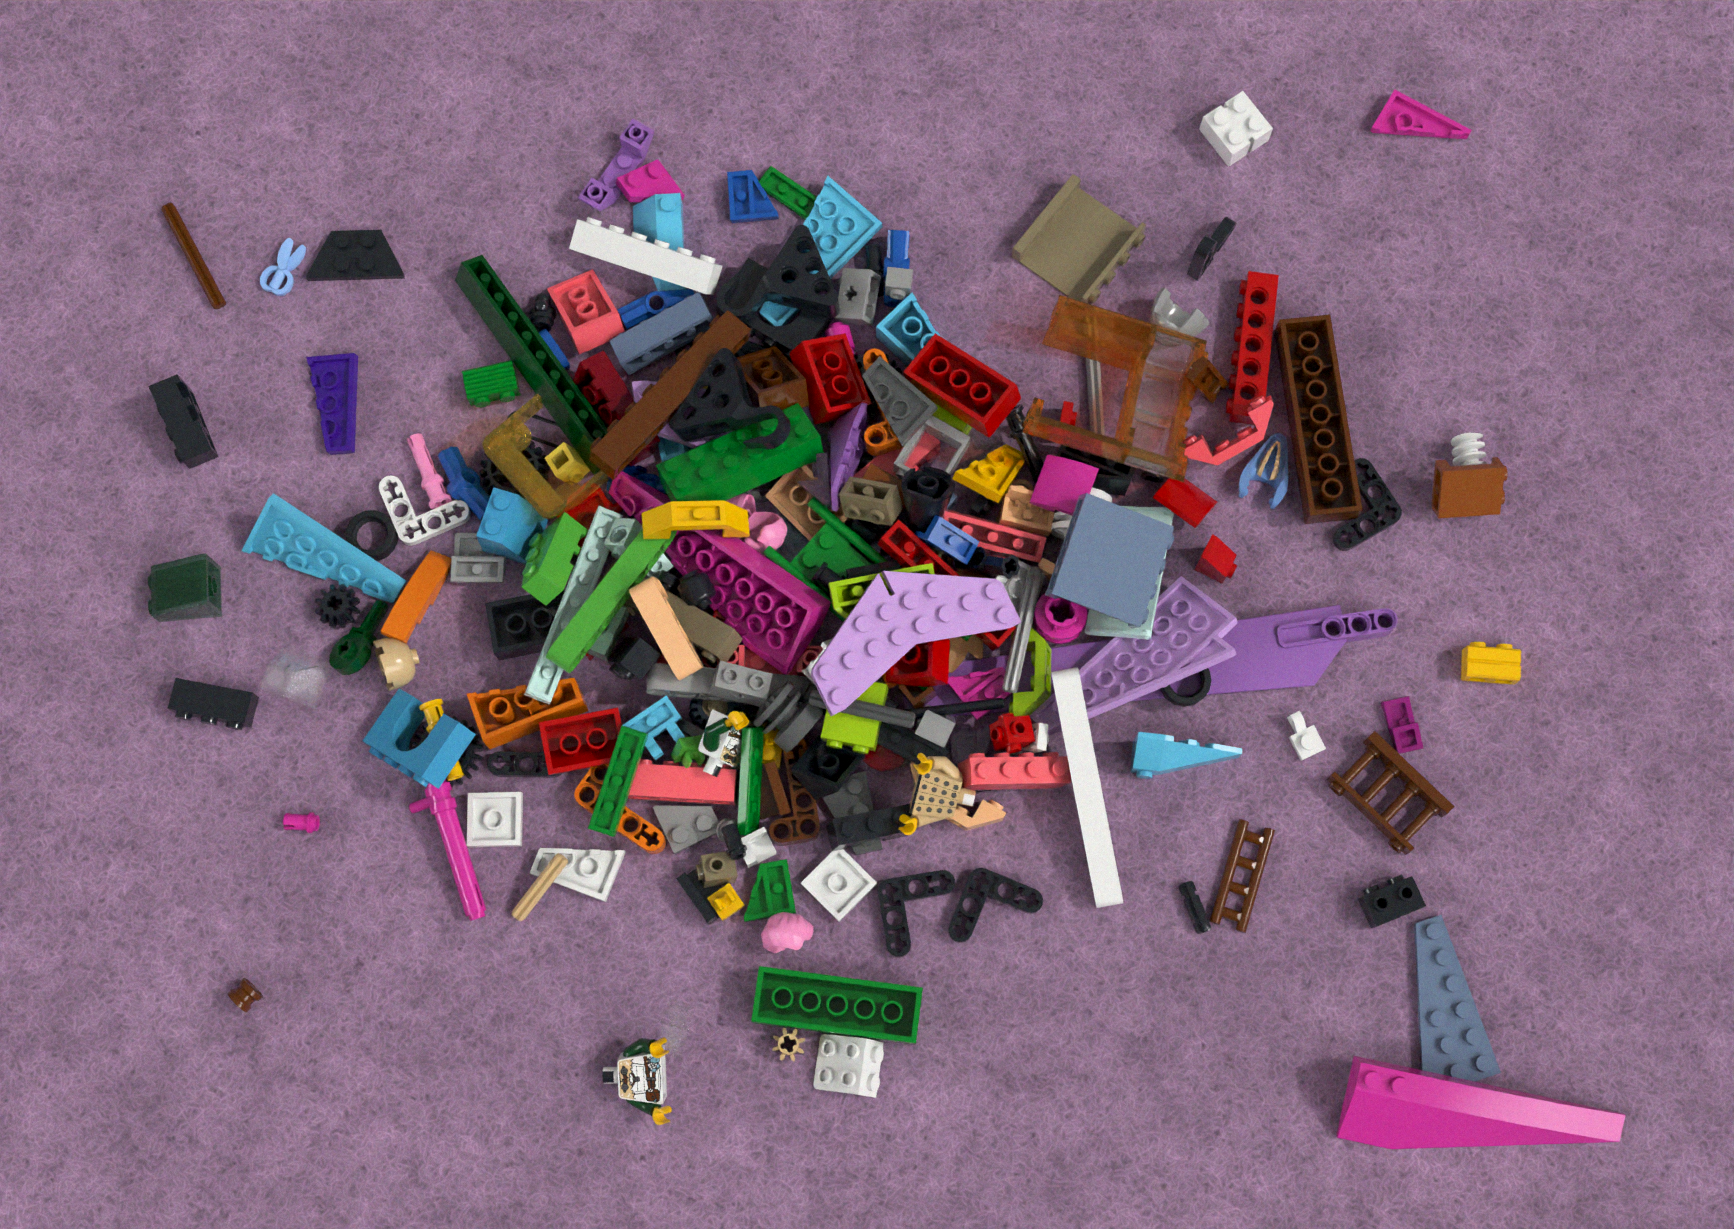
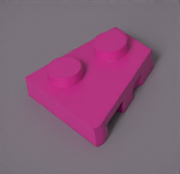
M1003 667L990 669L985 672H972L958 677H948L949 687L961 702L1002 697L1005 700L1013 694L1002 689L1006 672ZM991 710L970 712V714L977 721Z

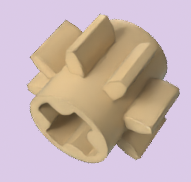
M783 1028V1035L781 1037L773 1036L778 1041V1046L772 1048V1051L780 1050L782 1052L780 1056L781 1061L787 1055L794 1062V1054L797 1052L804 1054V1051L799 1046L800 1043L806 1040L805 1038H796L797 1029L793 1030L792 1034H788L787 1030ZM787 1037L791 1041L796 1040V1045L793 1046L792 1052L781 1048Z

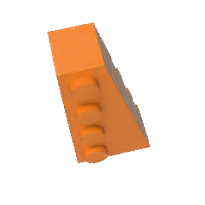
M576 679L559 680L550 704L524 695L527 689L526 685L506 690L494 689L479 694L476 692L467 693L483 742L491 750L539 731V722L580 715L589 711Z

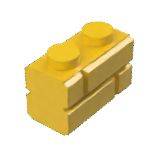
M1471 642L1470 645L1462 649L1461 681L1516 684L1521 678V650L1512 649L1511 644H1497L1496 647H1486L1484 642Z

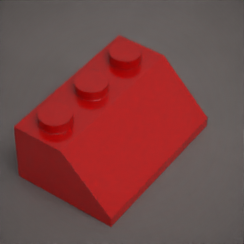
M846 333L802 341L789 353L794 367L806 378L808 407L814 424L837 420L838 417L861 403H866L867 407L871 405Z
M950 639L916 644L886 671V682L920 687L947 685Z
M619 708L539 722L548 775L609 764L622 726Z

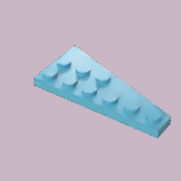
M827 176L824 187L814 202V207L809 217L806 218L803 224L810 230L830 279L883 227L881 221L829 176ZM802 250L800 253H807L810 250ZM813 270L809 274H816L819 271ZM789 279L785 283H792L795 280ZM767 301L764 302L759 313L771 326H784L800 309Z
M274 493L268 498L242 549L243 552L249 554L252 551L261 554L263 559L269 561L279 560L286 563L289 568L324 580L331 578L339 581L338 585L344 584L347 588L349 585L357 587L364 594L390 603L397 599L407 582Z

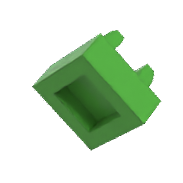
M703 735L679 738L671 753L674 763L682 762L685 768H689L692 760H696L698 766H701L705 756L698 750Z

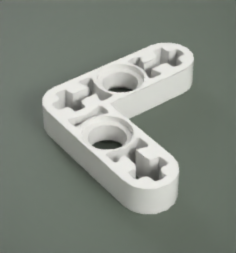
M390 475L384 477L379 483L380 494L401 541L406 545L419 544L463 525L470 518V508L462 500L451 501L416 516L399 478ZM389 483H393L394 486L398 485L394 488L398 496L395 500L389 491H385L388 489ZM399 505H406L408 507V512L403 517L395 516L394 511ZM459 507L461 510L465 509L460 518L456 515L448 517L451 521L448 524L442 514L446 511L448 516L455 513L454 508ZM432 517H439L442 522L439 528L430 529L428 528V521ZM420 522H422V526L427 531L425 534H423L421 529L414 532V538L412 539L404 536L410 527L413 530L421 528L418 525Z

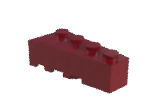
M604 350L579 363L573 381L608 428L614 420L618 419L620 421L626 415L624 412L634 401L633 396ZM658 435L629 463L630 467L655 453L660 442Z

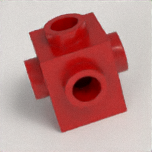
M1006 713L998 716V720L989 725L990 738L993 741L995 751L1006 750V753L1009 754L1016 753L1035 742L1030 715L1014 716V713Z

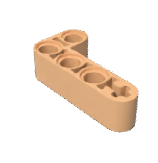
M652 576L630 588L629 593L677 679L680 681L702 669L703 664L667 601L668 595L661 582Z

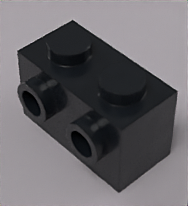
M1401 874L1387 880L1389 886L1379 889L1377 884L1363 890L1364 896L1358 898V901L1371 929L1426 906L1413 876L1404 879Z

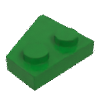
M787 859L760 864L755 885L751 892V898L744 915V922L768 919L780 912L796 914Z

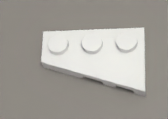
M539 849L530 874L538 877L554 855L560 853L568 859V863L553 883L604 902L607 901L626 853L625 850Z

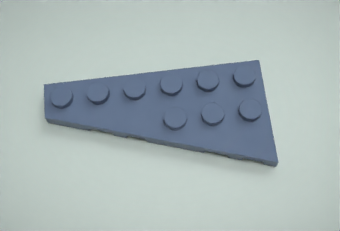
M1442 915L1415 923L1420 1070L1474 1082L1501 1073Z

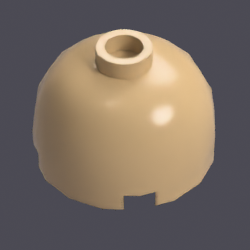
M390 637L373 641L377 648L375 653L382 676H386L387 684L385 685L388 691L408 684L415 675V664L420 663L416 649H410L408 644Z

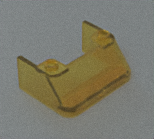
M536 394L485 437L483 450L486 456L541 517L552 519L578 506L608 480V475L600 470L581 487L577 483L569 481L561 484L554 490L521 453L530 445L532 440L531 432L524 423L543 408L541 396Z

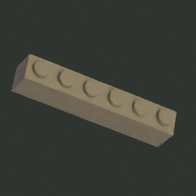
M615 561L611 564V566H610L609 569L606 571V573L604 574V576L601 578V580L599 581V583L597 584V586L600 584V582L603 580V578L607 575V573L610 571V569L614 566V564L616 563ZM665 590L668 595L667 601L694 649L701 651V656L711 663H714L716 660L718 662H727L743 640L737 631L697 607L688 606L683 599ZM630 596L623 606L627 608L631 617H634L635 614L642 617ZM642 617L640 620H641L644 624H646V622L644 621V619H643V617Z

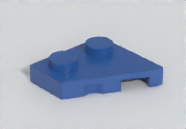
M752 170L727 172L731 223L779 219L777 210L772 205Z

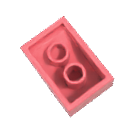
M593 269L547 288L564 327L579 354L610 342L609 340L625 332L617 309Z

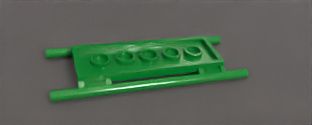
M813 497L807 506L826 521L824 526L791 562L787 561L770 545L763 554L829 600L831 604L828 610L844 623L846 619L833 609L829 590L817 582L813 583L811 581L813 576L824 562L828 564V568L838 575H844L845 577L846 569L870 565L871 563L849 546L850 543L874 563L886 562L888 560ZM972 635L962 636V638L967 642ZM918 686L923 691H925L928 688Z

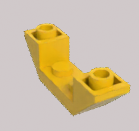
M725 500L671 501L642 513L643 539H670L672 530L722 529L723 538L750 536L748 510Z

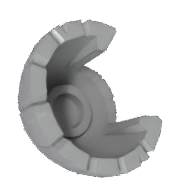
M1161 288L1156 295L1150 314V327L1154 336L1159 341L1170 345L1180 344L1195 337L1209 325V320L1200 310L1195 308L1191 314L1183 311L1182 308L1173 303L1169 298L1171 293L1167 289Z

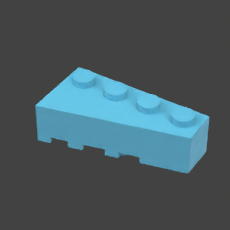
M913 293L906 297L876 326V338L907 367L935 333L940 336L930 323L925 311L917 303Z

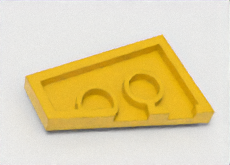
M1005 444L988 453L981 461L975 460L970 463L968 468L955 471L952 479L978 492L987 499L999 503L1026 461L1021 451Z

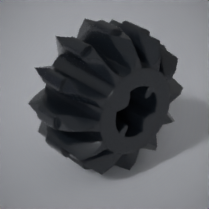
M330 584V592L327 593L325 590H321L320 593L324 596L323 599H315V602L320 605L315 609V613L321 615L320 621L323 624L329 622V626L335 628L339 623L342 628H345V620L348 619L353 623L355 619L351 616L352 613H360V609L355 607L360 603V599L354 597L356 592L353 589L347 590L344 584H341L338 589L333 584ZM340 602L342 604L339 605L340 609L335 610L333 606L336 607L335 603Z

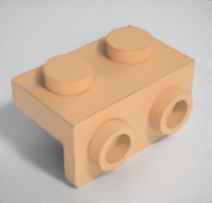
M1010 485L1002 499L999 524L1049 536L1052 531L1054 512L1030 504L1029 502L1033 494L1032 490H1028L1020 485Z

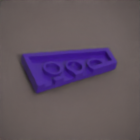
M355 353L306 357L312 373L310 377L316 392L317 409L320 411L322 420L320 424L326 452L330 455L355 453L358 356Z

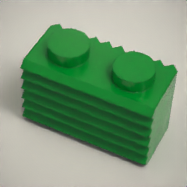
M512 360L462 371L466 397L471 406L475 405V407L482 408L490 405V402L497 400L510 402L515 399V396L521 395L516 368Z

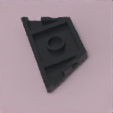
M346 230L330 232L309 269L306 279L308 281L405 279V275L382 230Z

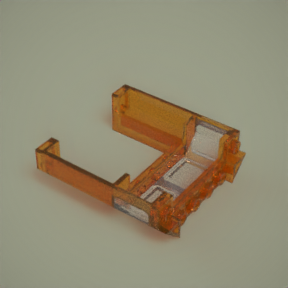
M1059 295L1042 344L1129 371L1115 436L1112 438L1041 416L1044 400L1034 397L1021 425L1024 427L1022 432L1184 482L1188 456L1184 455L1186 444L1181 442H1184L1188 432V427H1184L1185 421L1188 422L1192 412L1189 401L1193 400L1197 388L1185 375L1188 373L1190 366L1195 361H1198L1201 356L1208 359V352L1205 351L1207 341Z

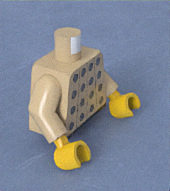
M923 753L917 755L920 764H913L918 774L910 801L909 814H912V816L909 817L902 814L899 817V821L906 824L903 827H899V830L905 835H911L918 827L946 819L947 817H953L957 803L973 806L976 791L961 788L962 773L959 772V769L947 757H926Z

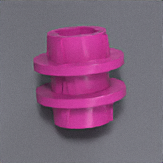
M1044 593L1036 603L1033 616L1034 626L1039 635L1046 641L1055 644L1069 643L1079 637L1086 624V607L1062 598L1054 599L1046 596V593ZM1057 609L1067 612L1068 619L1063 623L1053 619L1052 613L1056 612Z

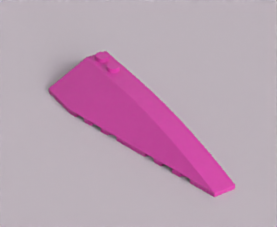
M623 471L612 481L608 492L629 516H634L641 525L643 512L671 502L664 493ZM722 529L677 530L673 541L665 550L672 559L671 563L682 576L694 570H697L699 573L705 572L716 590V595L710 599L713 603L710 607L721 613L726 619L724 623L738 632L743 639L741 642L747 648L783 674H789L821 627L831 602L737 537L723 538Z
M1353 1056L1336 1137L1388 1149L1620 1142L1625 1114Z

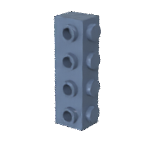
M698 292L686 297L674 306L664 309L652 318L642 321L639 325L628 331L618 334L617 337L609 341L619 363L627 374L631 375L692 342L700 332L705 334L710 329L709 325L714 317L705 300Z

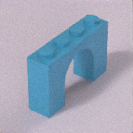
M399 688L365 736L363 742L371 747L368 752L380 760L383 759L384 762L395 769L399 766V771L425 787L430 783L439 789L476 734L460 722L443 713L428 737L418 747L409 751L410 740L425 715L419 708L423 703Z

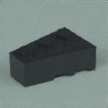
M176 374L148 386L156 402L158 412L167 426L165 427L167 435L176 446L174 453L179 463H184L191 469L217 458V451L194 393L181 377Z
M1068 431L1056 455L1098 468L1099 470L1092 487L1111 495L1125 496L1139 463V460Z

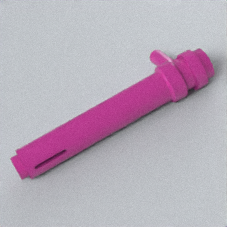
M445 779L439 789L429 783L424 790L426 798L411 803L409 810L412 813H417L430 808L431 814L435 815L465 916H469L470 921L484 917L486 907L456 813L455 797H451L450 791L452 787L450 782H447Z

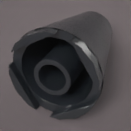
M924 467L923 471L915 472L916 468H913L904 473L902 477L901 487L908 526L914 534L916 531L925 533L935 515L943 518L953 495L955 483L951 481V476L941 469Z

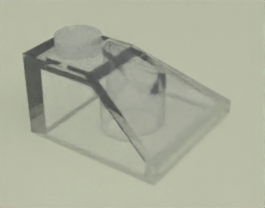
M286 644L269 662L259 688L268 694L316 710L333 668L330 665L329 659Z

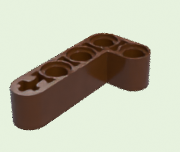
M803 738L797 744L798 748H803L799 750V758L807 750V744ZM783 750L794 816L775 820L770 825L769 834L772 841L779 846L811 842L820 834L816 800L800 782L792 778L793 773L791 769L796 764L792 751L786 753ZM808 796L811 799V804L807 808H800L797 805L798 798ZM806 822H812L816 829L812 834L808 835L801 831V826ZM780 826L789 829V834L784 839H778L774 835L775 830Z

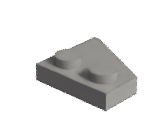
M711 806L653 807L674 854L716 835L719 821Z

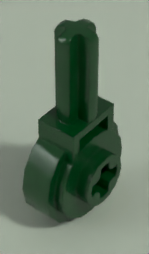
M376 600L359 628L352 627L349 634L338 640L332 648L329 662L331 667L340 674H354L361 670L371 656V648L374 645L373 641L377 640L373 633L388 610V605L385 602Z

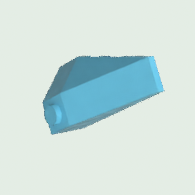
M1138 732L1133 740L1130 772L1136 773L1138 778L1151 779L1152 775H1160L1239 758L1242 754V748L1208 743L1205 744V747H1201L1197 740L1187 739L1174 742V736Z

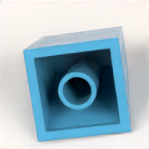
M493 487L476 537L483 552L503 556L506 559L526 564L525 558L530 548L528 545L529 541L536 533L541 534L545 530L549 518L520 495Z

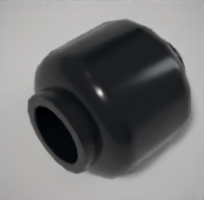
M694 570L679 579L680 584L677 586V591L681 599L688 606H695L703 610L713 604L710 599L716 595V590L705 572L699 573L697 570Z

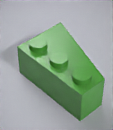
M564 512L541 534L536 533L528 544L530 548L525 558L527 563L522 573L524 576L522 588L544 605L549 604L564 590L573 568L570 560L573 553L575 555L579 554L581 547L577 545L578 541L587 535L588 530Z

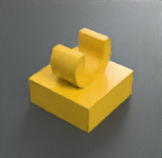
M730 883L707 898L722 921L745 906Z

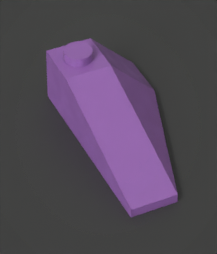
M861 403L838 417L835 426L830 427L828 432V442H830L831 499L833 511H838L841 504L839 493L850 476L853 477L866 449L864 433L868 428L866 403Z

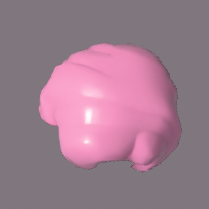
M773 512L751 513L748 517L750 536L744 537L742 541L762 555H764L763 552L769 545L775 550L781 547L787 535V526L783 518Z
M789 912L774 914L768 919L761 933L763 947L772 953H778L785 950V948L799 950L803 946L804 941H809L812 938L813 925L799 914Z

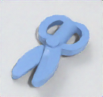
M287 238L278 252V266H270L262 272L260 285L264 291L273 292L277 296H284L290 292L294 284V277L290 271L294 270L303 260L306 253L304 245H300L291 255L293 240ZM275 272L270 284L267 285L268 277ZM285 276H287L286 285L282 289H279Z

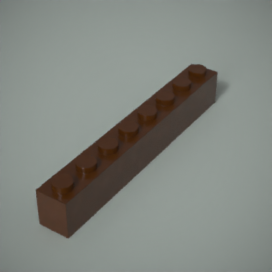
M727 310L722 316L717 315L711 321L710 329L705 334L700 332L694 339L693 346L689 350L684 349L677 356L676 363L671 368L667 366L661 372L660 380L655 385H648L642 393L643 397L637 403L633 401L624 412L626 415L620 421L618 419L614 420L607 429L608 433L603 438L598 437L591 444L589 460L612 480L670 422L717 352L722 348H728L735 354L748 341L751 329L730 311ZM719 365L713 370V376L722 368L723 365Z

